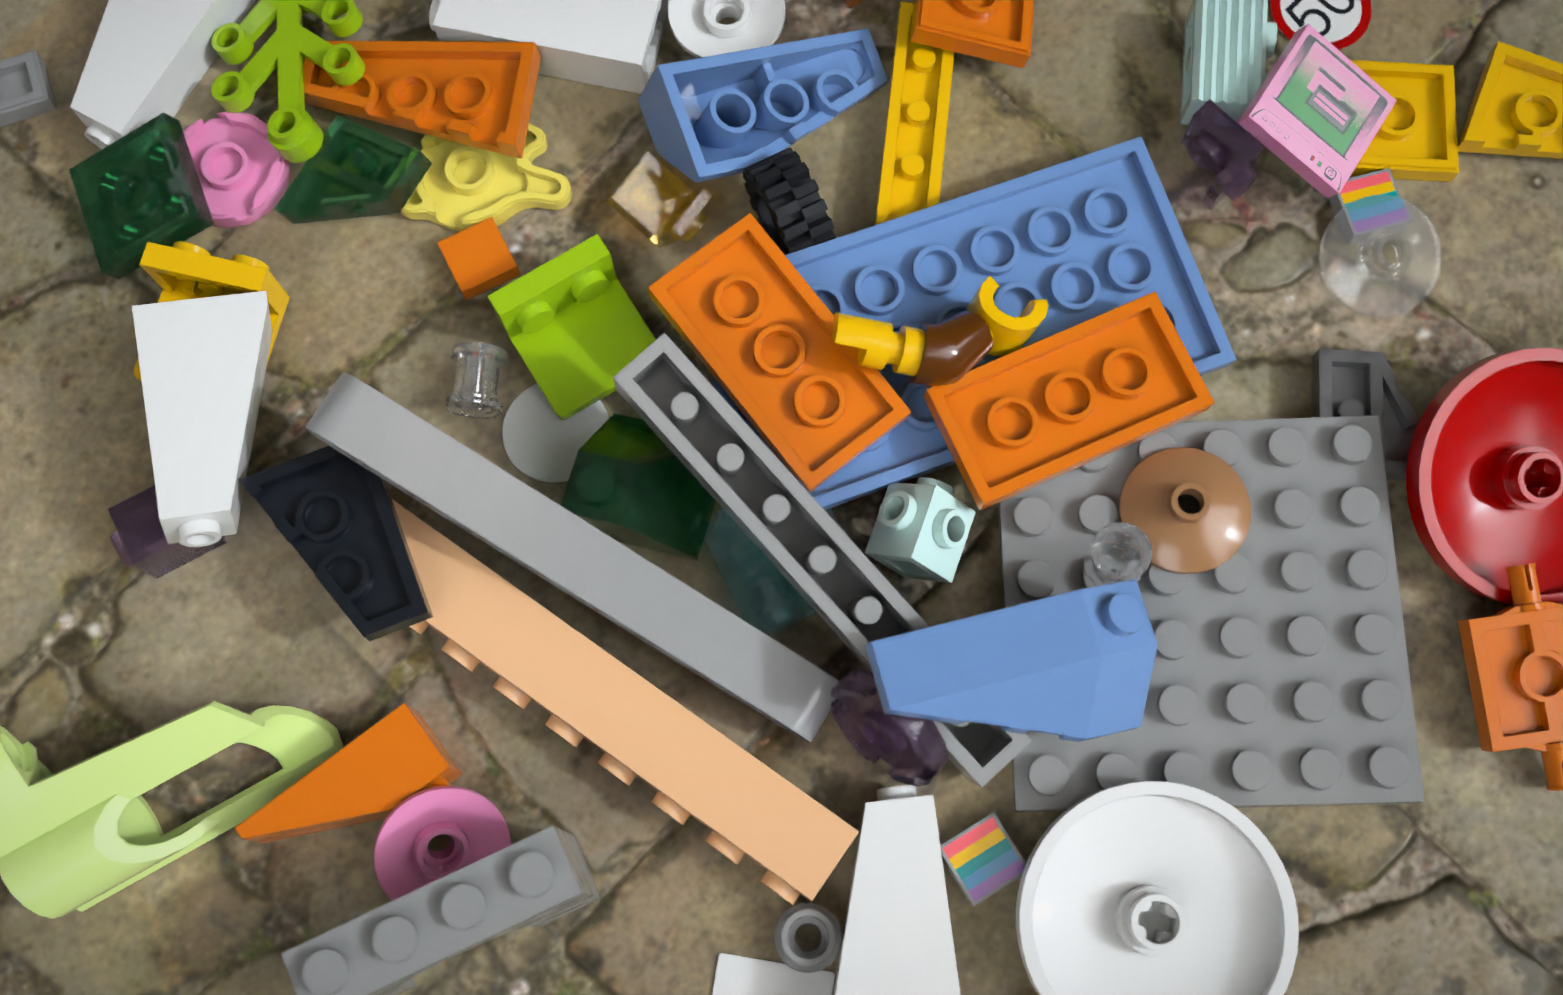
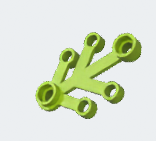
M260 0L240 24H224L212 36V47L221 58L231 65L240 64L251 56L254 50V42L277 19V30L241 72L228 71L219 75L212 84L211 93L227 112H242L252 104L255 92L278 67V110L268 120V140L279 154L289 162L300 163L311 159L320 150L324 138L322 129L305 111L304 57L325 69L333 81L341 86H349L356 83L365 71V63L353 46L347 43L332 45L303 27L302 15L309 12L321 18L335 36L348 37L356 33L363 23V15L353 0ZM346 13L345 16L338 19L342 14ZM349 61L344 67L339 68L344 62Z

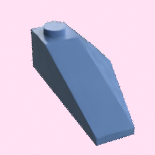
M867 28L657 65L638 98V102L657 154L697 183L743 173L744 168L785 150L884 87L889 80L870 31Z
M1135 579L1079 589L872 641L865 645L882 707L886 714L954 724L969 721L1002 726V731L1021 734L1027 731H1036L1059 735V739L1082 742L1141 727L1158 643Z

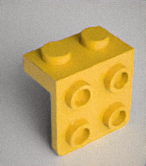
M176 241L173 247L147 242L139 265L162 288L158 303L259 291L267 292L272 325L268 364L290 299L289 295L270 272V267L256 258L241 254L233 255L232 260L211 256L205 249L188 242ZM138 358L134 367V375L142 383Z

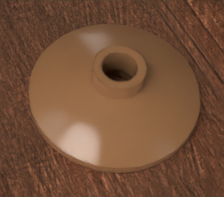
M1177 447L1154 453L1141 461L1133 469L1121 491L1119 518L1122 530L1129 544L1148 563L1172 573L1198 574L1210 571L1224 564L1238 551L1249 531L1251 504L1243 481L1225 461L1200 449ZM1184 494L1194 496L1200 503V512L1188 514L1182 511L1178 505V497Z

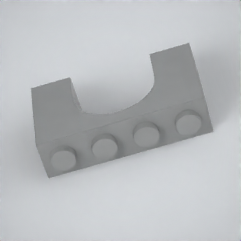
M551 826L281 953L296 995H400L416 987L413 977L445 960L509 932L529 926L542 927L601 899V895L576 837L555 826Z

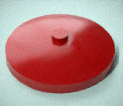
M1528 348L1505 351L1479 360L1459 372L1446 383L1427 406L1413 435L1406 468L1408 506L1416 532L1426 551L1443 572L1460 586L1481 597L1504 604L1513 605L1505 567L1536 563L1535 569L1542 602L1549 601L1563 605V349Z

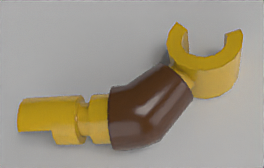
M989 276L968 304L966 311L937 324L923 322L919 328L903 325L899 332L893 331L892 323L836 312L834 314L832 337L836 344L858 348L859 366L883 370L886 363L892 364L894 373L909 375L910 382L913 384L942 386L953 384L960 380L987 354L1005 356L1021 349L1045 319L1049 305L1046 299L1031 300L1018 317L1007 315L994 304L993 295L999 285Z

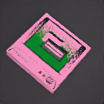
M1307 24L1295 32L1237 123L1324 197L1329 198L1341 192L1397 100L1312 26Z

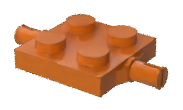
M1536 563L1505 567L1508 574L1513 606L1506 607L1491 616L1458 620L1481 751L1498 752L1518 748L1541 751L1547 782L1546 789L1548 791L1563 790V605L1549 601L1542 602L1535 569Z

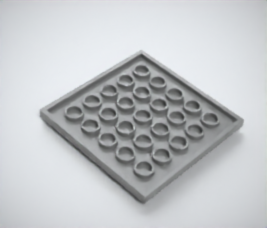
M1379 415L1180 422L998 503L1003 609L1079 589L1136 579L1158 643L1141 727L1082 742L1062 740L1056 734L1036 731L1025 732L1032 741L1011 760L1014 813L1064 812L1076 802L1105 788L1144 781L1171 782L1201 789L1217 796L1235 808L1418 804L1425 802ZM1169 448H1196L1219 457L1239 475L1250 498L1251 523L1243 544L1228 561L1207 572L1178 574L1155 567L1144 560L1131 547L1120 524L1119 499L1128 476L1141 461L1154 453ZM1184 494L1178 497V505L1182 511L1188 514L1200 512V503L1194 496Z

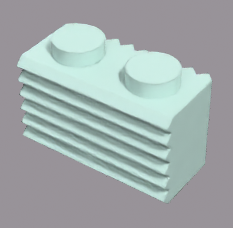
M1268 0L1193 1L1184 24L1180 124L1245 130L1237 122L1268 76L1265 74L1266 59L1272 57L1277 40V23L1267 22Z

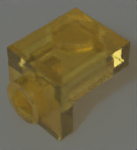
M646 152L640 156L606 199V202L661 249L679 239L685 244L695 236L708 218L702 209L713 195L704 187L693 192L653 155Z

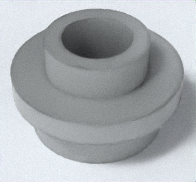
M800 903L786 910L780 917L775 928L774 942L778 955L786 965L799 972L813 973L828 967L836 959L842 944V931L838 920L827 908L816 903ZM804 924L816 926L821 933V943L813 951H803L795 943L796 930Z

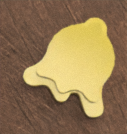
M530 123L528 125L522 159L425 135L420 141L423 148L416 158L415 165L410 164L406 176L395 186L393 191L394 203L403 216L412 220H429L456 231L467 229L490 217L493 218L496 226H498L518 212L528 208L563 209L568 206L572 198V189L565 176L532 164L535 158L547 150L548 142L544 132Z

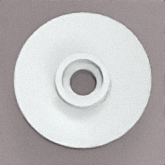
M669 0L668 18L670 28L678 43L692 56L702 58L773 45L784 26L785 0ZM724 18H733L737 21L728 25L718 23Z

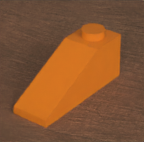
M403 703L236 826L235 830L241 839L267 843L386 819L398 804L409 796L432 787L451 786L450 783L463 773L421 714Z

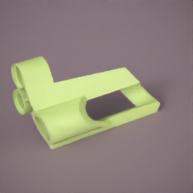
M213 701L52 774L38 760L37 750L29 741L21 744L11 733L0 726L1 879L10 893L24 907L39 916L53 919L62 917L75 909L83 912L245 821L341 750L344 746L338 729L328 720L310 711L292 706L270 705L246 714ZM234 743H245L261 748L274 756L283 767L280 771L166 834L163 833L154 812L141 796L143 793Z

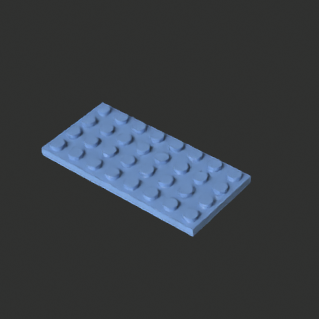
M1142 136L785 255L833 315L839 312L892 323L893 331L899 332L903 325L919 328L923 322L937 324L966 311L968 304L982 283L991 276L999 285L993 295L994 304L1007 315L1018 317L1031 300L1046 299L1048 301L1049 307L1045 319L1022 348L1152 292H1156L1200 376L1228 367L1237 360ZM987 354L972 369L1003 356ZM886 363L883 370H878L911 410V414L906 420L810 493L824 510L886 489L892 483H902L956 464L923 398L926 389L933 386L911 383L909 375L894 373L892 364ZM707 370L713 387L736 411V413L745 421V423L754 431V433L763 441V443L770 449V447L754 429L751 423L747 420V418L743 415V413L739 410V408L735 405V403L731 400V398L727 395V393L723 390V388Z

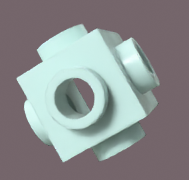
M921 477L918 479L917 484L892 483L888 485L865 554L904 578L952 583L976 512L953 497L955 493L954 488L942 481Z

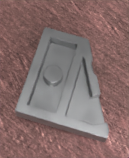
M1318 349L1312 357L1313 417L1379 415L1386 479L1406 481L1408 454L1416 430L1415 426L1419 423V419L1409 400L1398 392L1396 376L1383 352Z

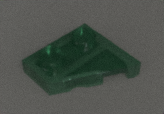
M337 115L323 135V144L320 150L305 162L274 210L293 224L399 214L432 165V162L418 149Z

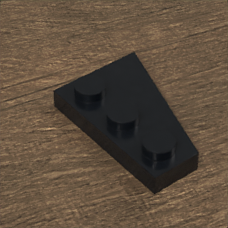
M330 446L239 479L250 495L272 519L274 525L285 539L295 548L315 573L316 578L354 626L368 641L371 642L433 617L385 480Z

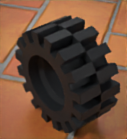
M789 147L743 169V178L746 182L744 183L745 189L751 197L749 201L752 209L757 213V221L784 255L836 238L832 231L834 229L832 219L826 213V210H828L827 205L818 193L819 187L815 179L811 180L809 168L805 162H801L800 155L796 151L793 152L792 148Z

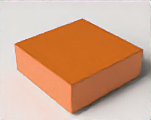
M492 217L437 242L465 300L471 299L521 275Z

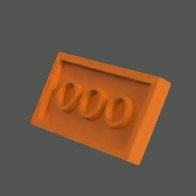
M751 213L747 214L648 287V295L782 464L809 494L906 420L911 414V410L877 369L858 365V348L834 343L832 337L834 315Z
M1152 292L972 369L953 384L930 387L926 389L923 396L979 511L1201 414L1215 403L1156 292Z

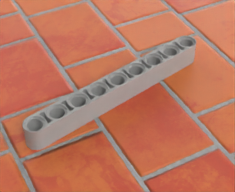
M342 372L304 428L325 444L808 743L813 741L845 687L840 681L346 372Z

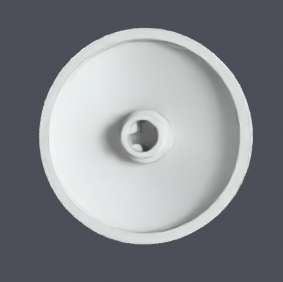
M1144 781L1120 784L1090 794L1064 811L1046 829L1028 858L1018 889L1016 903L1018 946L1030 982L1038 995H1284L1293 974L1298 950L1299 925L1295 895L1285 867L1271 843L1249 818L1232 805L1201 789L1171 782Z

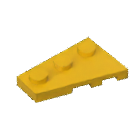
M1498 41L1488 54L1458 140V152L1563 159V64Z

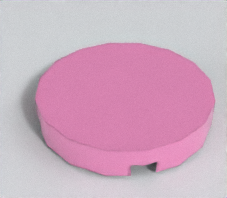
M240 112L217 113L219 118L210 119L207 122H204L201 118L189 125L175 140L166 162L167 178L171 182L172 193L178 203L188 214L203 224L222 228L249 225L270 213L284 196L291 172L289 161L285 160L269 142L267 124L254 115Z

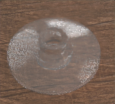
M1373 195L1348 204L1332 218L1321 240L1319 258L1324 281L1330 292L1342 305L1355 313L1381 318L1409 311L1427 297L1437 281L1442 254L1440 240L1435 227L1423 211L1411 202L1399 197ZM1386 242L1391 243L1396 250L1397 260L1394 264L1389 263L1383 257L1382 250Z

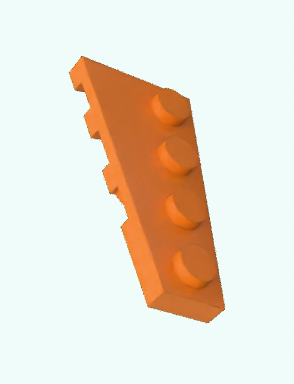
M327 41L332 45L339 43L350 44L365 63L363 76L356 83L349 86L336 84L325 69L307 58L304 60L305 102L308 105L519 159L523 157L541 55L535 42ZM349 61L344 62L339 68L344 67Z

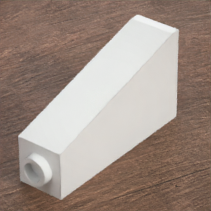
M109 0L70 106L87 127L84 132L85 137L111 155L116 156L122 150L144 161L218 56V53L211 44L214 32L220 26L227 23L240 24L256 0Z
M433 0L430 8L429 23L431 30L435 31L439 41L535 42L541 55L538 71L540 75L641 94L653 74L668 17L669 0Z
M266 291L132 306L159 520L168 544L180 543L187 547H203L218 542L222 536L237 534L245 489L239 479L247 477L272 337V325Z
M916 785L876 790L877 801L866 802L862 811L833 995H961L934 795L917 796Z

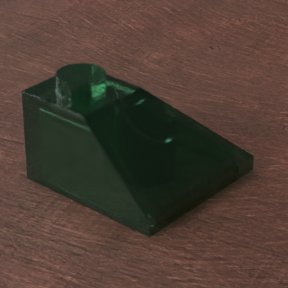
M614 413L578 450L560 506L618 542L698 561L716 500L643 419Z

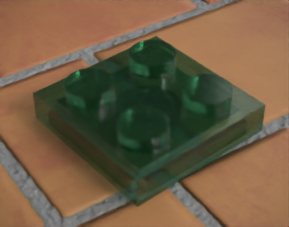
M164 112L69 169L101 273L119 280L141 267L139 264L147 242L173 247L174 242H184L214 224L180 121Z

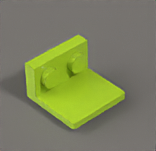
M598 234L488 295V299L501 326L560 420L570 418L616 391L613 377L656 340L618 281L611 254Z

